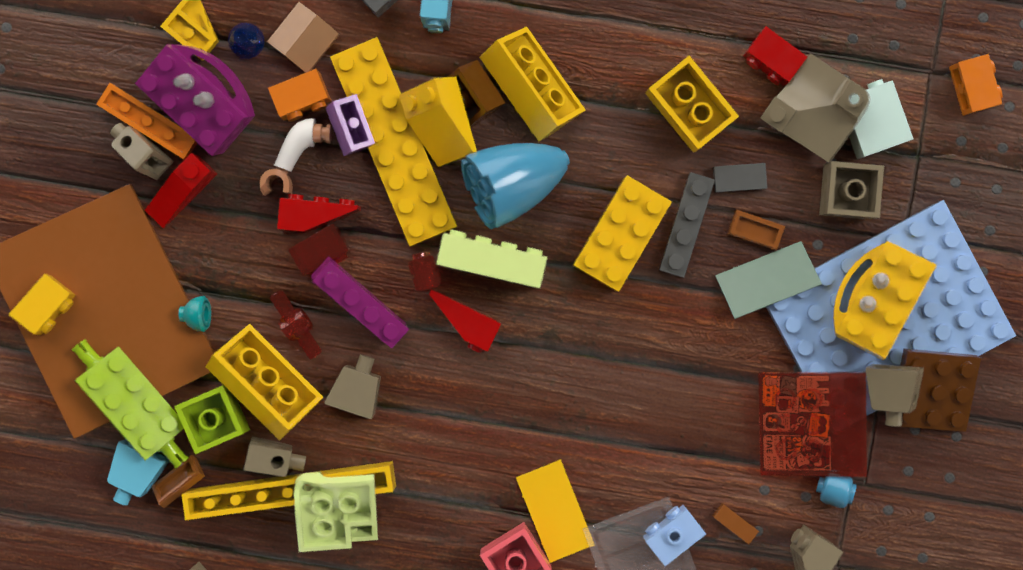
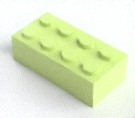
M450 230V234L443 233L437 259L438 265L540 288L547 257L542 256L543 251L527 247V251L523 252L516 250V244L502 242L501 246L491 244L492 239L476 236L475 240L466 238V233Z

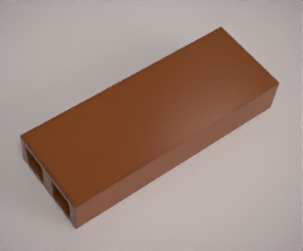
M723 503L712 515L747 544H750L759 532Z

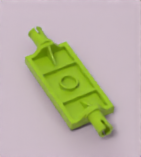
M86 339L72 349L87 366V371L78 377L75 382L144 461L158 451L159 453L161 451L176 469L182 464L181 462H185L189 458L173 441L175 439L174 436L184 429L178 414L119 346L105 357H100L87 343Z

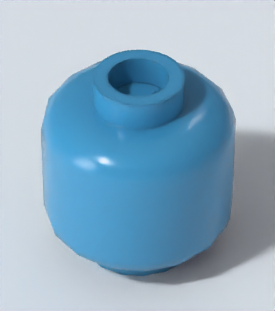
M829 471L825 478H819L816 492L821 493L820 500L822 503L845 508L847 504L852 505L857 485L853 484L852 477Z

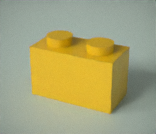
M44 274L9 315L34 335L47 334L55 326L56 322L54 320L60 313H66L74 304L72 299L76 295L53 276Z

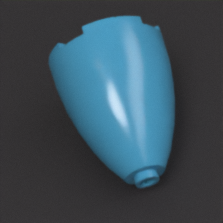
M514 143L490 147L468 154L465 159L461 160V170L466 189L470 190L472 198L477 205L475 206L477 214L488 228L493 229L515 220L541 202L560 182L568 169L567 165H569L570 161L567 153L555 146L537 143Z

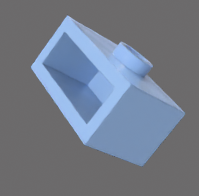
M684 505L680 508L675 506L670 509L665 515L667 518L659 524L658 522L651 524L645 530L646 534L643 536L646 543L664 566L668 565L706 535Z

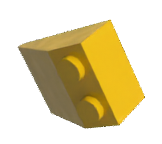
M456 77L434 78L399 94L406 120L438 167L477 152Z

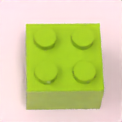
M224 385L174 406L195 454L250 430L237 398Z

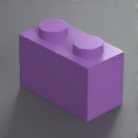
M357 94L333 101L326 107L343 156L365 150L375 144Z

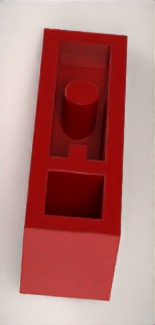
M191 153L172 172L145 211L162 228H165L208 185L217 173L200 156Z
M431 289L429 295L461 337L469 342L467 347L478 353H482V350L488 352L501 326V322Z

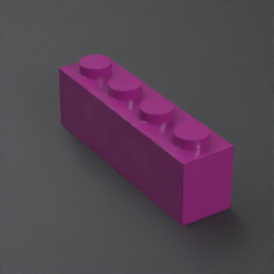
M330 257L311 275L312 281L391 349L409 330L401 318Z

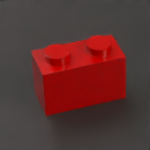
M767 26L760 31L743 54V57L747 59L746 63L755 70L761 69L767 74L766 77L775 85L781 84L782 86L790 82L807 59L805 54Z

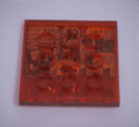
M759 372L760 475L867 477L866 372Z

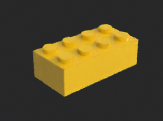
M627 175L621 182L572 266L614 291L619 292L672 201Z
M251 324L246 326L213 354L206 365V368L279 441L323 398Z

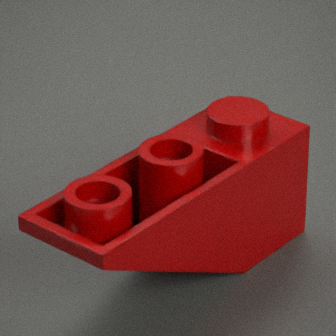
M288 194V199L280 198L277 229L310 232L361 211V207L354 205V200L339 199L338 204L329 203V198L314 196L313 201L303 200V195Z

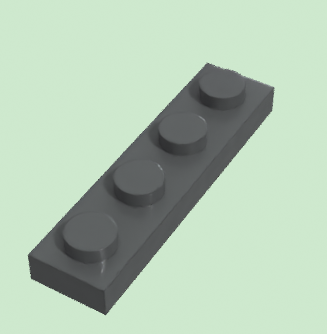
M692 172L688 174L660 263V271L682 278L685 277L715 179Z

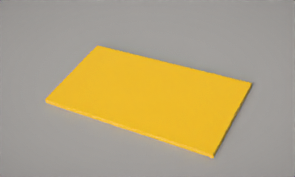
M561 459L516 477L522 497L526 502L542 542L541 545H543L550 563L595 545Z

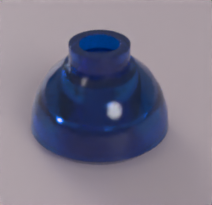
M246 22L239 23L231 29L228 36V44L236 56L249 59L257 56L262 51L264 36L256 25Z

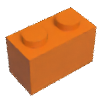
M989 54L961 61L949 67L963 116L1002 104V89L997 85L994 75L996 72L995 64L990 60Z
M317 69L268 88L279 117L283 120L288 119L289 122L302 118V113L312 110V112L323 110L327 107V103L332 102L322 76Z

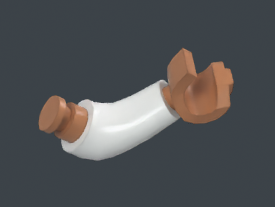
M311 118L296 123L290 129L275 161L274 166H276V169H270L261 176L260 191L264 196L272 192L271 185L276 178L283 180V192L292 194V180L287 175L288 171L292 172L303 151L308 147H314L315 142L322 143V140H326V143H331L332 125L327 124L326 127H323V124H316V120Z

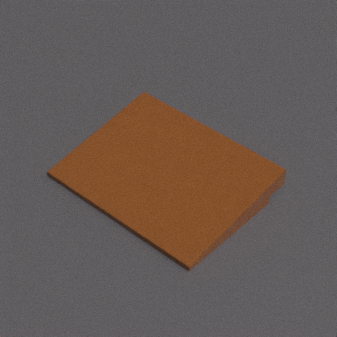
M132 184L119 188L0 243V291L10 311L17 306L44 274L53 276L76 295L72 299L74 302L72 307L66 313H60L54 320L56 322L55 326L47 334L34 335L16 321L74 439L110 423L106 416L75 382L78 377L87 371V366L72 349L84 339L87 340V343L100 357L107 356L119 346L162 397L211 373L206 368V365L215 352L205 332L193 330L185 322H180L179 308L180 306H185L189 299Z

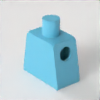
M126 439L119 441L107 479L109 484L118 487L113 500L119 504L128 505L132 495L142 497L147 494L168 465L169 460L155 452L144 461Z

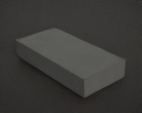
M766 163L713 167L715 193L767 189Z

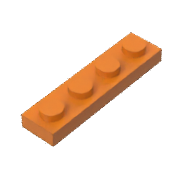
M112 83L108 84L96 104L184 160L191 154L197 144L179 125Z

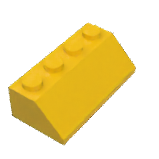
M528 27L496 40L479 57L538 141L555 133L585 111L583 105Z

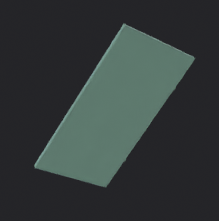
M801 241L715 275L734 319L822 285Z

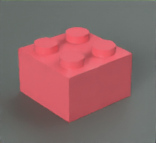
M525 522L490 542L480 550V557L489 570H552L551 564Z

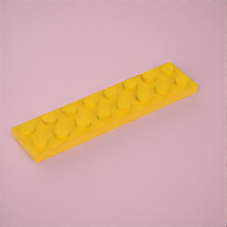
M378 37L330 56L346 96L349 97L355 94L358 96L375 142L368 149L409 246L411 247L456 228V222L424 146L406 120L399 95L401 94Z

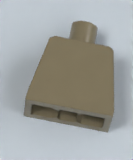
M122 123L116 124L111 129L110 134L115 138L111 146L136 171L158 180L174 162L138 130L130 126L125 127Z
M360 354L356 367L344 366L324 404L372 419L376 412L381 376L371 373L375 359Z
M872 364L866 367L871 407L873 410L886 411V425L902 426V413H910L916 409L923 367Z
M252 436L244 470L286 477L288 469L304 470L306 456L293 454L292 445ZM281 456L283 460L275 461L273 457Z

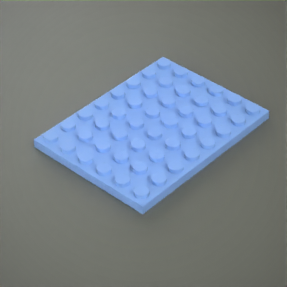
M944 200L927 207L815 267L822 285L766 307L802 374L830 375V382H819L820 387H830V394L825 396V399H830V406L819 407L822 413L831 415L830 428L835 433L877 411L871 407L866 367L872 364L900 366L903 348L980 356L1016 336ZM889 241L937 266L886 359L882 361L836 337L833 316L836 296L847 272L867 252ZM866 260L848 281L841 298V312L848 310L851 293L860 277L873 265L871 260Z

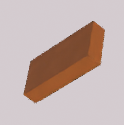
M735 210L727 234L776 251L785 226L740 210Z
M190 455L185 462H181L182 464L179 467L171 470L151 486L161 507H167L205 477L197 458L193 455Z

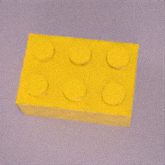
M690 56L658 80L645 93L693 153L739 117Z

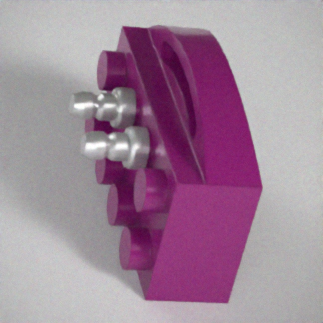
M166 44L135 83L211 156L223 154L255 117L251 100L235 73L214 55L193 46ZM196 55L218 69L230 83L236 96H233L213 73L204 68L192 56Z

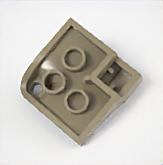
M810 53L790 82L774 97L761 116V119L811 150L825 161L831 162L867 111L870 104V95L866 89ZM857 94L859 102L852 104L850 98Z

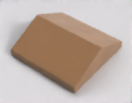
M298 2L267 42L306 73L313 69L340 34L318 15Z

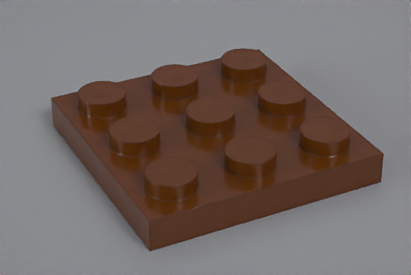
M903 348L900 366L923 367V376L916 409L910 413H902L901 427L966 432L981 357L970 354Z

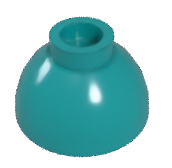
M198 296L191 299L185 306H180L178 313L180 322H185L193 330L205 332L211 322V305L209 300L205 296Z

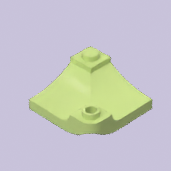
M321 472L305 473L296 479L294 502L299 552L352 548V542L378 540L374 475L325 477L321 475Z

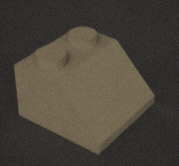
M804 524L791 537L790 549L795 570H832L843 553L832 542Z

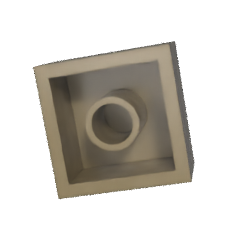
M835 161L824 164L819 215L868 220L880 218L884 166Z

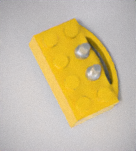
M889 241L867 252L850 268L839 287L833 316L835 336L884 361L937 265ZM866 260H871L873 265L860 277L851 293L848 310L841 312V298L848 281Z

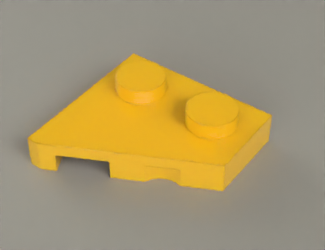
M182 0L160 26L182 45L193 46L208 53L219 42L201 0Z

